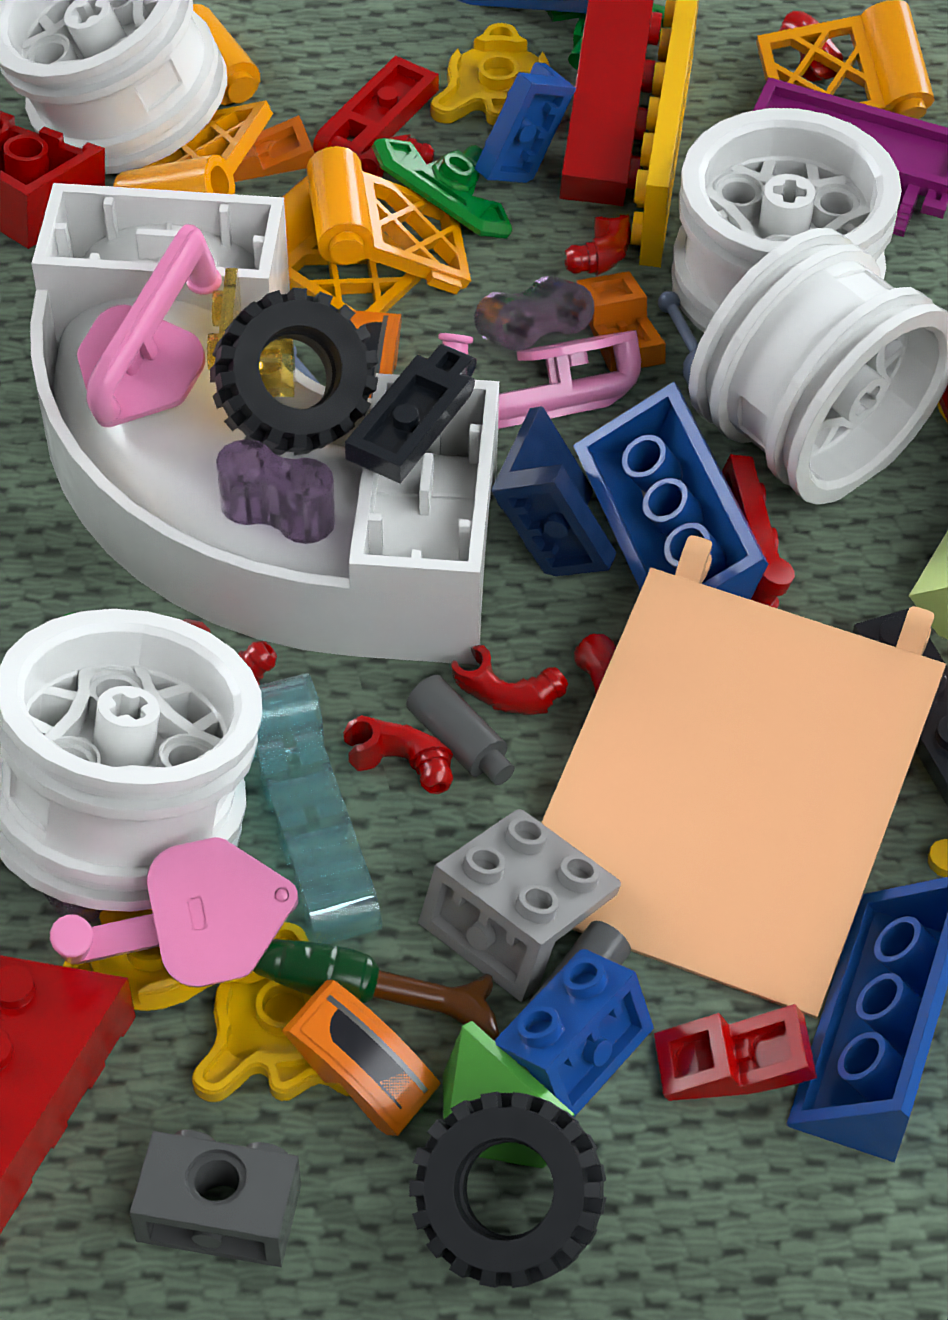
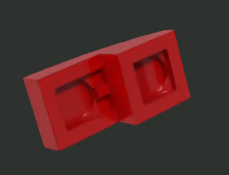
M796 1004L732 1024H728L720 1013H716L654 1033L663 1094L668 1101L747 1095L817 1078L805 1016Z

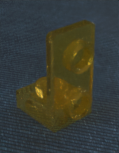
M226 268L223 290H213L212 324L213 327H219V333L208 334V370L215 364L216 357L212 355L217 342L224 335V330L241 312L238 268ZM276 339L269 343L261 353L259 364L261 379L272 397H294L296 383L293 339Z

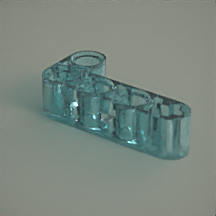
M308 673L261 684L259 688L262 696L263 715L258 731L257 748L252 762L258 761L261 778H258L269 813L275 812L278 824L276 834L287 867L293 866L296 878V884L294 885L298 891L299 904L311 940L316 943L331 944L382 930V917L377 895L324 747L322 715L312 679Z

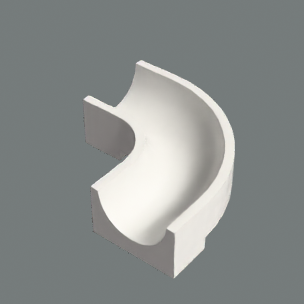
M53 183L31 263L36 286L30 322L31 360L50 460L63 493L81 523L107 554L138 581L171 603L213 624L255 639L301 650L347 656L451 663L455 660L458 664L478 665L471 652V647L480 645L490 496L493 495L491 489L497 478L499 381L475 380V386L469 399L401 484L345 459V441L400 376L396 374L376 373L375 377H378L377 389L373 393V397L367 400L371 405L365 416L358 419L355 427L346 435L321 449H315L308 454L294 456V452H285L282 455L268 453V447L261 444L254 448L243 441L246 435L237 428L232 432L224 420L228 418V415L224 408H216L212 396L217 392L215 383H210V368L215 364L216 357L212 355L217 342L224 335V330L245 307L253 301L258 302L268 293L280 290L281 294H287L290 291L284 198ZM185 224L195 225L201 230L207 242L216 270L221 275L222 283L218 290L208 295L192 292L185 283L163 320L191 332L199 339L205 351L203 371L187 398L180 405L120 425L103 427L98 424L87 404V390L77 358L78 348L101 313L117 305L133 306L177 232ZM276 339L269 343L261 353L259 368L262 382L271 396L280 403L297 409H306L318 403L324 395L326 386L305 376L286 359L277 345L283 339Z

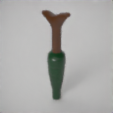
M273 939L253 972L262 977L311 996L315 994L325 981L335 980L363 1004L370 1001L373 997L446 1014L463 1025L473 1021L494 1041L499 1036L495 1014L486 1002L493 988L492 976L489 974H485L466 985L449 987L381 971L371 956L352 948L308 941Z

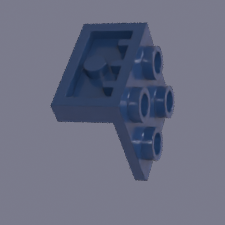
M542 406L530 408L491 492L522 538L525 547L533 555L545 574L564 576L608 571L617 552L588 507L593 494V488Z

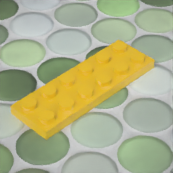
M666 0L663 27L669 28H661L658 60L660 62L655 64L652 95L654 97L650 96L646 130H649V132H644L640 166H643V170L638 169L634 203H637V208H644V212L634 211L630 245L641 246L639 265L661 268L693 60L699 0Z

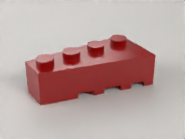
M588 0L559 199L624 206L626 188L635 189L637 172L641 168V157L632 156L633 141H643L648 108L638 107L640 92L651 93L656 60L645 59L647 44L658 46L662 13L652 12L654 0Z
M0 111V232L30 249L37 244L53 183L105 186V148L89 142L82 149L64 143V133L47 127H43L39 133L15 125V116Z
M0 955V1234L33 1183L32 1177L49 1150L55 1148L68 1127L67 1121L87 1089L93 1087L105 1068V1061L120 1037H124L136 1018L127 977Z

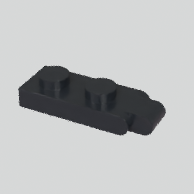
M440 344L429 358L421 355L415 356L345 441V459L401 484L471 396L475 386V379L471 376L476 368V358L444 344Z

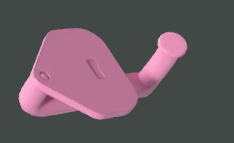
M185 224L177 232L133 306L117 305L101 313L78 348L77 358L87 390V404L98 424L103 427H113L180 405L187 398L203 371L205 351L199 339L191 332L163 320L185 283L189 290L200 295L214 293L222 283L221 275L216 270L207 242L201 230L195 225Z
M636 330L570 340L517 351L518 361L545 359L550 383L499 393L498 429L523 424L529 409L542 406L550 418L605 408L619 400L636 384L641 372V355ZM450 333L439 334V340H442V344L468 355V344L473 343V337ZM613 346L617 371L572 380L570 367L588 364L587 351Z
M217 837L167 848L154 859L147 875V887L153 914L91 927L84 918L78 915H65L52 925L50 942L53 949L70 964H83L160 947L163 964L167 972L176 981L190 987H205L244 978L254 970L287 917L296 909L298 905V891L291 881L227 840Z

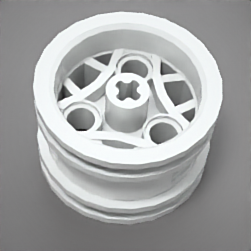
M0 0V69L4 78L14 90L26 97L25 109L35 132L39 133L43 127H47L64 133V143L82 149L89 142L105 148V174H117L122 171L142 168L171 155L190 142L210 122L222 103L227 86V65L208 24L193 11V0Z
M768 108L743 112L718 122L702 133L688 150L681 172L679 214L682 225L679 228L674 243L671 267L672 291L680 298V309L697 328L705 332L713 315L724 299L751 267L772 249L794 235L814 228H832L850 239L855 246L865 250L874 257L880 268V276L884 280L886 273L884 250L892 238L902 192L899 171L889 153L872 136L853 124L824 113L803 109Z
M814 228L794 235L778 245L751 267L729 292L713 315L698 344L691 365L688 387L691 405L707 422L715 424L718 430L728 439L740 443L752 442L766 453L767 467L782 483L790 485L803 500L817 505L835 502L890 465L914 439L934 411L948 385V312L933 304L930 298L912 287H892L881 278L880 268L874 257L865 250L855 246L843 234L832 228Z
M125 609L81 611L52 619L27 632L7 651L0 665V858L7 868L32 888L62 902L94 910L132 912L152 909L147 887V875L152 862L162 851L176 845L214 837L225 839L238 847L242 832V821L246 810L244 777L249 772L256 752L258 731L263 715L261 690L250 667L234 649L211 633L183 620L148 611Z

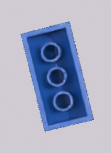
M675 382L667 385L573 445L640 591L650 568L675 575L686 540L689 536L693 535L712 542V550L710 552L712 563L702 584L751 600L768 566V562ZM641 490L646 493L645 496H644V498H643V495H642Z
M948 877L863 894L842 950L811 1046L817 1078L799 1083L786 1124L790 1128L895 1163L948 987Z

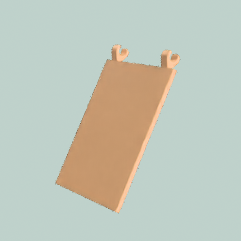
M691 535L686 540L675 575L650 568L541 823L621 882L618 894L572 930L583 933L592 921L605 922L616 928L627 939L632 952L783 1007L796 1004L803 1014L817 1019L946 667V663L922 656L931 634L934 613L919 607H910L896 647L703 585L702 583L712 563L710 555L712 542L708 539Z

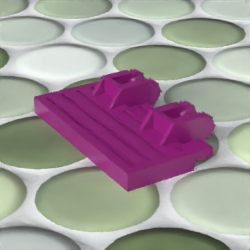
M768 77L753 111L768 108H793L824 113L853 124L872 136L889 153L899 171L902 190L899 202L901 205L897 210L893 230L894 235L904 237L920 195L925 197L920 213L943 219L948 207L947 127Z

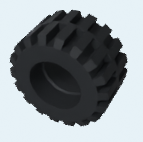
M292 288L287 294H281L280 290L268 293L258 302L253 301L245 307L224 330V335L217 342L212 355L216 357L215 364L210 368V383H215L217 392L212 397L216 408L223 407L227 413L228 418L224 420L232 432L237 428L246 435L243 441L254 448L261 444L268 447V453L282 455L285 452H294V456L308 454L346 435L355 427L356 421L365 416L371 405L367 401L368 397L376 391L378 377L372 376V367L378 364L376 350H367L365 341L371 335L365 324L357 329L350 320L355 312L346 304L340 309L332 306L330 303L333 296L321 291L315 297L307 296V288ZM276 339H294L308 345L317 353L326 372L325 392L318 403L306 409H297L286 406L271 396L262 382L259 368L261 353L269 343Z
M518 1092L480 1094V1098L472 1101L464 1100L450 1108L452 1113L444 1120L438 1119L428 1130L427 1133L431 1136L425 1147H418L413 1163L418 1164L416 1179H412L409 1182V1197L415 1196L418 1212L412 1213L417 1230L424 1229L430 1240L426 1244L435 1258H444L451 1265L449 1270L462 1278L470 1277L480 1281L479 1285L493 1288L499 1286H512V1288L528 1286L547 1279L567 1268L579 1258V1254L593 1240L598 1231L596 1227L600 1216L604 1214L606 1197H604V1181H606L604 1165L600 1164L596 1152L598 1148L590 1134H586L578 1124L579 1121L569 1112L562 1110L552 1102ZM501 1143H518L534 1150L546 1162L553 1179L554 1194L548 1213L533 1229L518 1235L499 1234L483 1226L474 1215L467 1196V1181L473 1163L486 1149Z

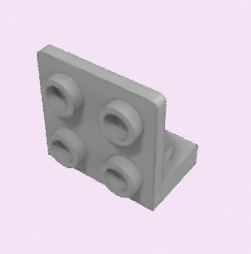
M517 809L435 865L418 924L482 973L491 975L495 983L522 1003L540 986L555 941L618 894L621 882L595 861L544 826L540 821L524 810Z

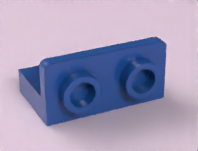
M534 63L530 73L518 72L474 169L487 180L526 183L534 179L576 88L546 63Z
M582 949L567 962L496 1038L495 1042L499 1048L509 1054L520 1065L528 1068L529 1073L571 1110L575 1117L651 1033L654 1026L636 972L587 949Z

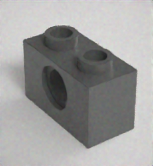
M180 1130L175 1134L153 1131L129 1212L136 1242L282 1267L301 1189L299 1157L288 1154L284 1149L270 1143L253 1142L244 1147L216 1142L211 1136L195 1130ZM216 1186H228L236 1190L232 1196L222 1201H209L202 1197L209 1189Z

